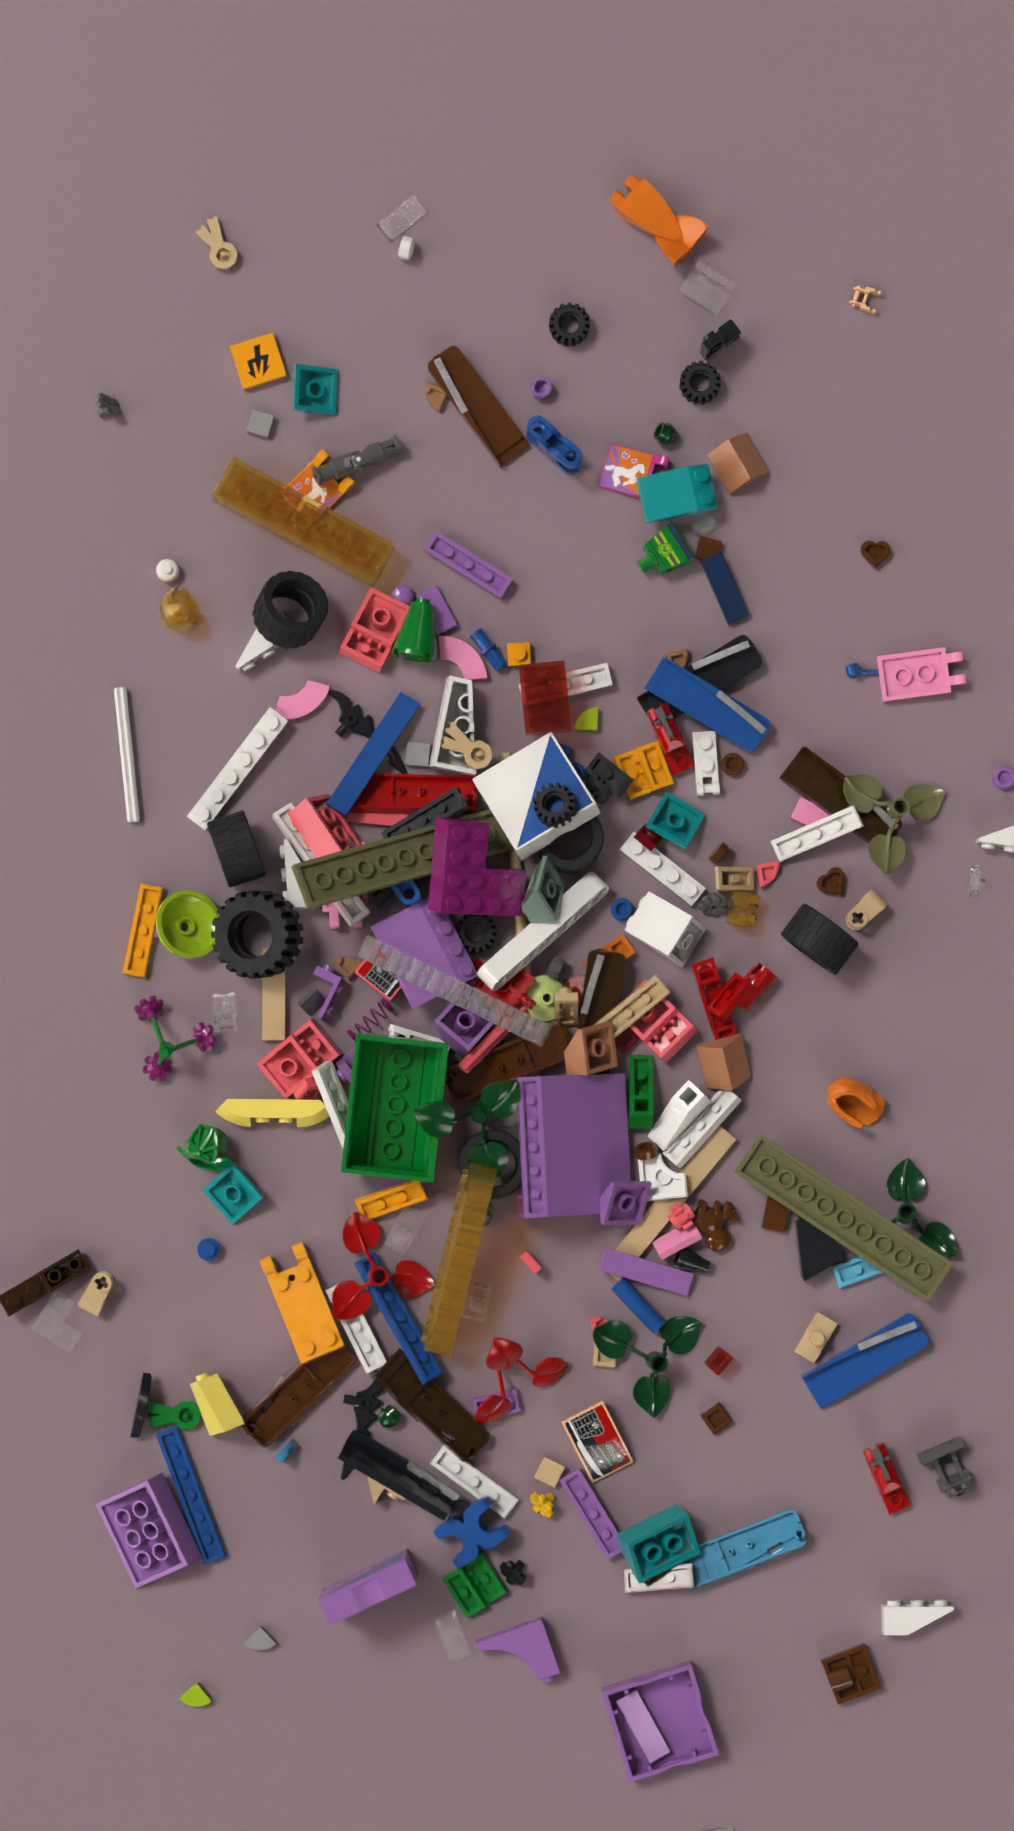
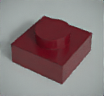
M645 823L635 834L634 838L649 851H652L663 837L645 827L647 824Z

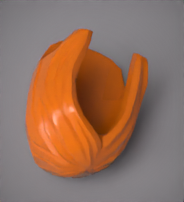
M839 1077L828 1087L827 1102L838 1117L854 1127L861 1128L864 1125H870L881 1116L884 1110L885 1102L883 1097L875 1089L859 1080L850 1077Z

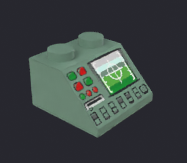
M543 856L532 872L530 881L527 884L525 899L522 902V911L530 923L556 921L564 893L565 884L548 856Z

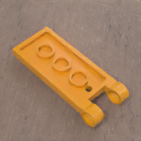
M303 1242L292 1245V1250L299 1263L295 1267L278 1273L271 1255L259 1260L300 1362L303 1365L343 1348L345 1345ZM290 1275L295 1276L294 1281L289 1280Z

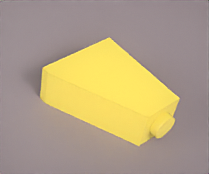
M209 1372L196 1376L197 1381L190 1383L209 1436L243 1425L244 1421L218 1374L209 1375Z

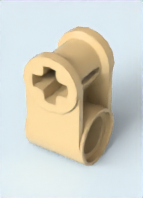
M871 889L847 914L845 918L846 926L853 931L862 929L888 904ZM859 915L861 917L860 923L854 924L852 922L853 916Z
M100 1271L94 1275L77 1307L98 1317L114 1284L112 1274L108 1271ZM102 1277H105V1278H106V1281H105V1282H106L108 1285H104L103 1287H100V1286H99L100 1282H99L97 1279H101Z

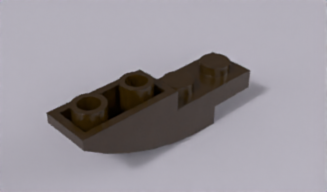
M78 1249L1 1294L0 1304L7 1316L10 1317L90 1270V1267Z

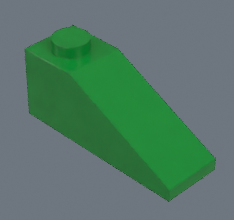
M630 1055L629 1129H652L653 1055Z

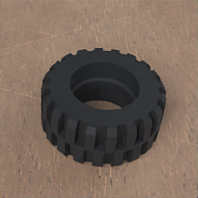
M247 891L235 894V897H230L225 901L226 906H220L217 911L219 917L213 919L212 925L215 926V931H211V938H215V944L212 946L214 952H219L220 954L217 957L220 963H227L226 969L228 971L236 972V975L240 977L257 979L273 977V975L283 973L285 968L291 967L294 963L292 958L298 957L301 950L298 949V945L303 944L304 937H300V931H303V924H299L297 920L300 918L298 911H292L294 905L290 901H284V896L273 894L272 891ZM253 913L264 915L272 928L271 945L262 956L253 955L246 948L243 941L242 932L244 924Z

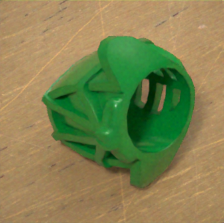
M199 1124L187 1140L185 1150L179 1145L177 1146V1150L184 1158L202 1169L218 1172L228 1168L231 1164L232 1159L228 1157L227 1136L225 1132L216 1127Z

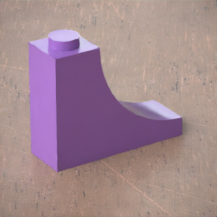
M542 1617L476 1640L479 1652L485 1650H504L519 1656L533 1669L538 1681L543 1679L544 1682H549L556 1679V1674L560 1673V1668Z

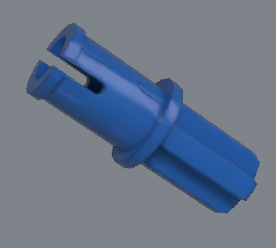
M482 628L470 636L481 650V656H485L496 671L502 670L507 665L504 658L495 648L496 644H492Z

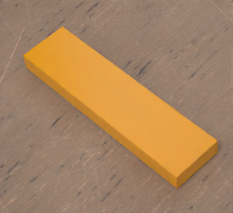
M140 884L123 974L146 978L156 929V915L161 905L164 890L162 887Z

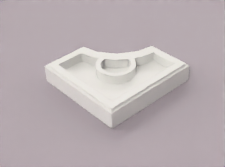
M661 1153L650 1160L638 1159L640 1181H650L652 1183L647 1202L688 1198L686 1174L670 1170L665 1165Z

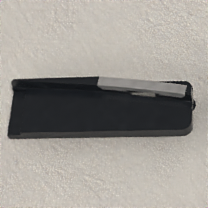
M740 635L699 661L687 666L685 669L723 691L759 669L762 665V659L751 639L746 635ZM646 691L637 697L645 713L652 708L654 710L659 708L661 704L666 702L650 691ZM668 703L674 719L685 714Z
M353 1430L350 1433L338 1456L339 1460L445 1522L451 1521L463 1499L462 1496L408 1459L358 1430Z

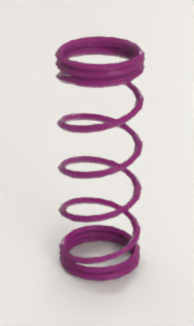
M384 998L380 999L381 1002L378 1001V1006L380 1007L384 1016L375 1011L374 1009H370V1012L374 1017L375 1021L377 1022V1024L369 1018H367L366 1016H362L369 1031L361 1025H359L358 1023H355V1027L359 1033L361 1032L358 1029L357 1025L365 1031H367L368 1033H371V1029L364 1018H366L373 1024L379 1026V1022L377 1021L372 1011H374L375 1013H377L385 1019L387 1018L380 1004H382L389 1012L392 1013L394 1011L391 1005ZM350 1029L347 1030L346 1033L355 1041L356 1034Z

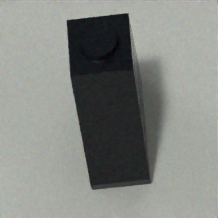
M798 1216L794 1223L800 1277L803 1281H806L840 1261L844 1256L834 1239Z

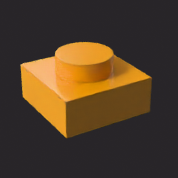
M530 642L507 643L508 667L531 666Z

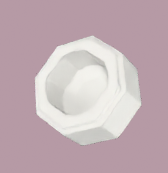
M407 236L402 238L398 252L399 258L405 260L411 258L415 248L413 238Z

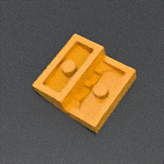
M658 741L612 758L617 767L634 779L625 791L628 801L674 784Z

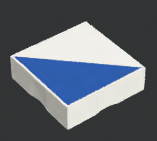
M552 732L472 779L521 861L549 845L558 836L576 829L600 814L597 804ZM557 782L561 786L563 784L572 791L576 799L577 809H575V817L571 816L572 821L570 823L565 821L566 826L562 827L561 824H558V828H554L553 825L550 828L538 819L533 805H535L533 798H537L535 794L537 791L542 792L541 787L543 785L545 788H548V783H552L555 786ZM560 798L550 800L547 803V810L552 813L560 811L564 805L563 800Z

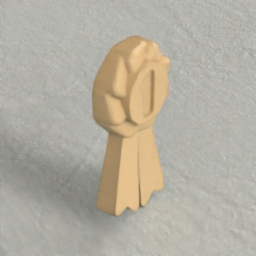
M215 216L213 219H207L211 233L202 225L201 229L196 231V234L211 247L209 258L212 264L217 269L228 270L236 264L238 253L231 243L223 241L218 217Z
M452 722L450 728H446L445 732L455 740L444 737V743L441 747L463 753L466 764L472 768L481 769L488 766L492 759L490 746L480 740L471 742Z

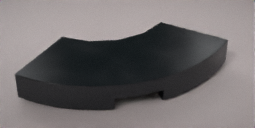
M143 1372L130 1437L139 1438L142 1431L152 1379L149 1373Z

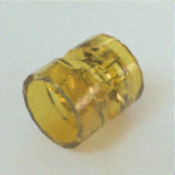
M732 891L730 898L732 909L728 910L726 923L755 928L758 916L755 910L759 909L761 896ZM741 909L746 910L745 914H741Z

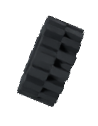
M568 302L567 305L563 303L559 308L556 307L553 314L551 313L549 321V331L552 334V338L556 339L558 344L562 343L566 347L568 345L573 347L577 343L581 344L583 339L587 338L590 329L588 313L586 314L583 307L580 308L579 304L571 305L572 302ZM565 317H574L578 321L579 326L576 331L567 333L561 328V321Z
M699 361V363L692 362L690 366L687 365L681 374L679 385L683 397L685 396L687 401H693V404L696 405L697 403L704 405L705 402H711L717 396L721 385L720 373L716 371L717 368L715 366L712 367L711 363L707 362L706 364L703 361ZM694 376H706L709 380L708 388L704 391L695 390L691 384Z
M557 782L555 786L552 783H548V788H545L543 785L541 787L542 792L537 791L535 793L537 798H533L535 804L533 808L538 819L550 828L551 825L554 828H558V824H561L562 827L566 826L565 821L570 823L572 821L571 816L575 817L576 815L575 809H577V804L572 791L563 784L561 786ZM554 798L562 799L564 805L560 811L552 813L547 810V803Z
M465 914L456 926V932L467 952L483 953L489 950L495 943L497 937L496 924L489 915ZM472 924H480L484 927L485 936L482 940L472 941L468 937L467 930Z

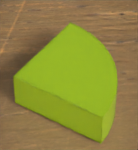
M598 707L584 711L578 717L574 730L597 731Z
M198 1682L179 1697L183 1703L193 1707L205 1706L212 1702Z

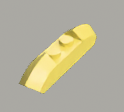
M227 1099L215 1111L225 1120L245 1127H251L252 1118H256V1122L269 1123V1118H279V1123H292L293 1118H297V1127H307L329 1117L326 1106L321 1100Z

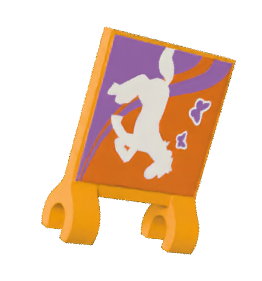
M324 449L280 492L311 525L356 484L348 475L340 484L333 478L323 482L322 486L317 485L311 467H320L331 458Z

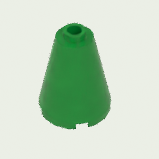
M417 598L416 601L411 602L392 648L393 656L399 657L400 653L405 655V660L430 663L431 659L433 662H436L434 605L430 604V600Z

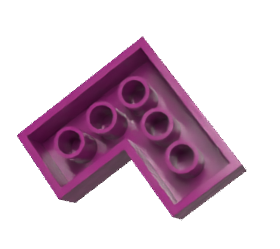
M436 818L428 910L444 914L522 916L526 870L514 867L486 866L489 822L472 819Z

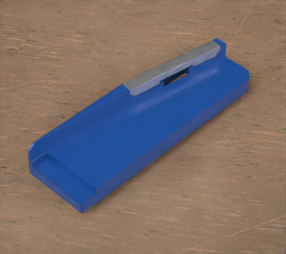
M665 656L662 657L644 687L654 695L748 751L755 750L762 738L768 733L770 722L766 717Z
M907 1313L801 1375L820 1409L924 1349L928 1346L929 1340L918 1319L911 1313Z

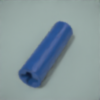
M625 1277L621 1278L611 1288L615 1295L652 1334L666 1322Z

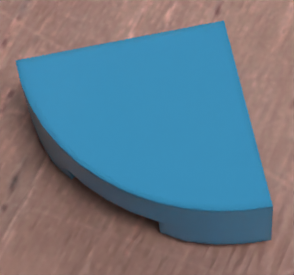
M292 1438L275 1458L283 1463L298 1447V1443Z

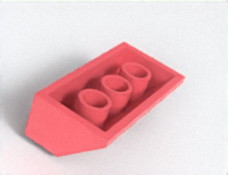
M329 794L305 798L288 813L293 827L300 832L304 838L305 845L311 849L316 858L362 845L344 816L326 805L331 797Z

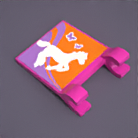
M611 443L598 487L640 498L636 479L652 475L655 466L668 470L670 458Z

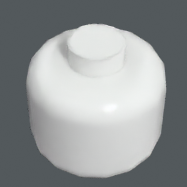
M164 559L158 563L156 573L160 580L171 583L179 577L180 570L174 560Z

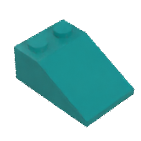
M708 463L686 466L636 479L646 523L705 515L718 508Z

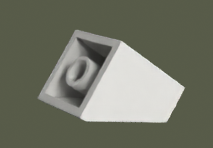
M648 891L647 895L640 900L635 914L628 919L625 931L673 963L683 967L706 931V928L693 916Z

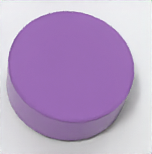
M1001 766L993 772L992 782L995 787L1005 790L1013 786L1014 771L1010 767Z

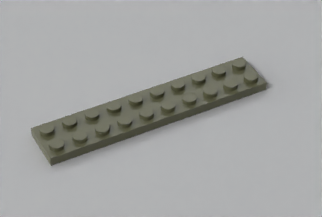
M490 809L457 818L490 823L487 859L514 850ZM435 825L294 864L291 868L307 910L431 875Z
M762 1134L757 1136L734 1173L926 1302H929L954 1264Z

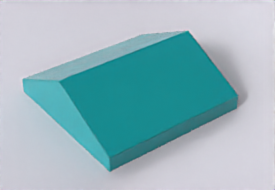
M294 364L293 410L307 414L335 415L338 369Z
M666 791L645 827L685 850L705 814Z
M235 1162L231 1163L228 1168L203 1189V1192L232 1225L264 1197Z

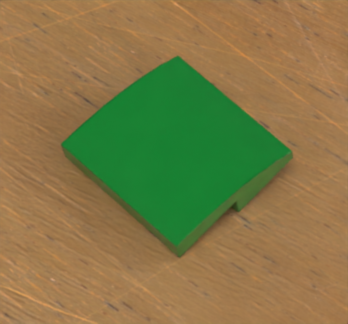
M484 1551L473 1561L461 1568H456L442 1578L466 1618L485 1608L489 1603L509 1591Z

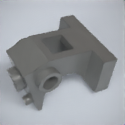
M959 1436L916 1454L922 1465L932 1461L939 1477L936 1480L941 1493L946 1492L948 1497H959L965 1494L966 1490L969 1489V1481H971L967 1468H961L955 1454L956 1450L965 1447L962 1438ZM952 1460L956 1473L945 1477L940 1465Z

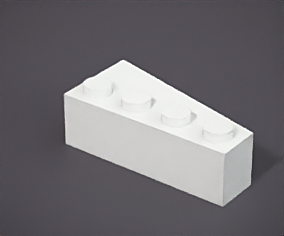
M448 676L446 678L429 768L475 776L476 769L466 764L463 753L441 747L444 743V737L455 740L445 732L446 728H450L452 722L471 742H474L472 680Z

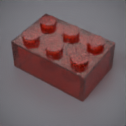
M565 661L518 665L525 736L548 734L550 732H571Z

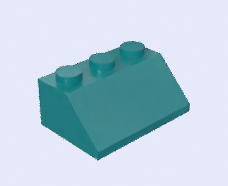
M677 1504L616 1533L622 1554L639 1583L701 1554L689 1515Z

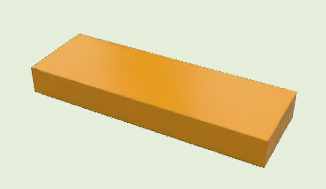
M408 1180L357 1198L355 1203L360 1214L374 1219L428 1200V1195L422 1181Z

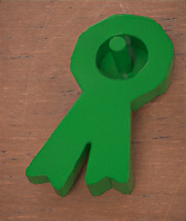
M150 1400L147 1401L148 1407L145 1412L159 1414L158 1416L148 1417V1420L151 1422L150 1428L174 1422L178 1428L190 1430L200 1421V1409L191 1401L180 1402L175 1408Z

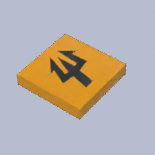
M273 333L230 346L243 390L287 377Z

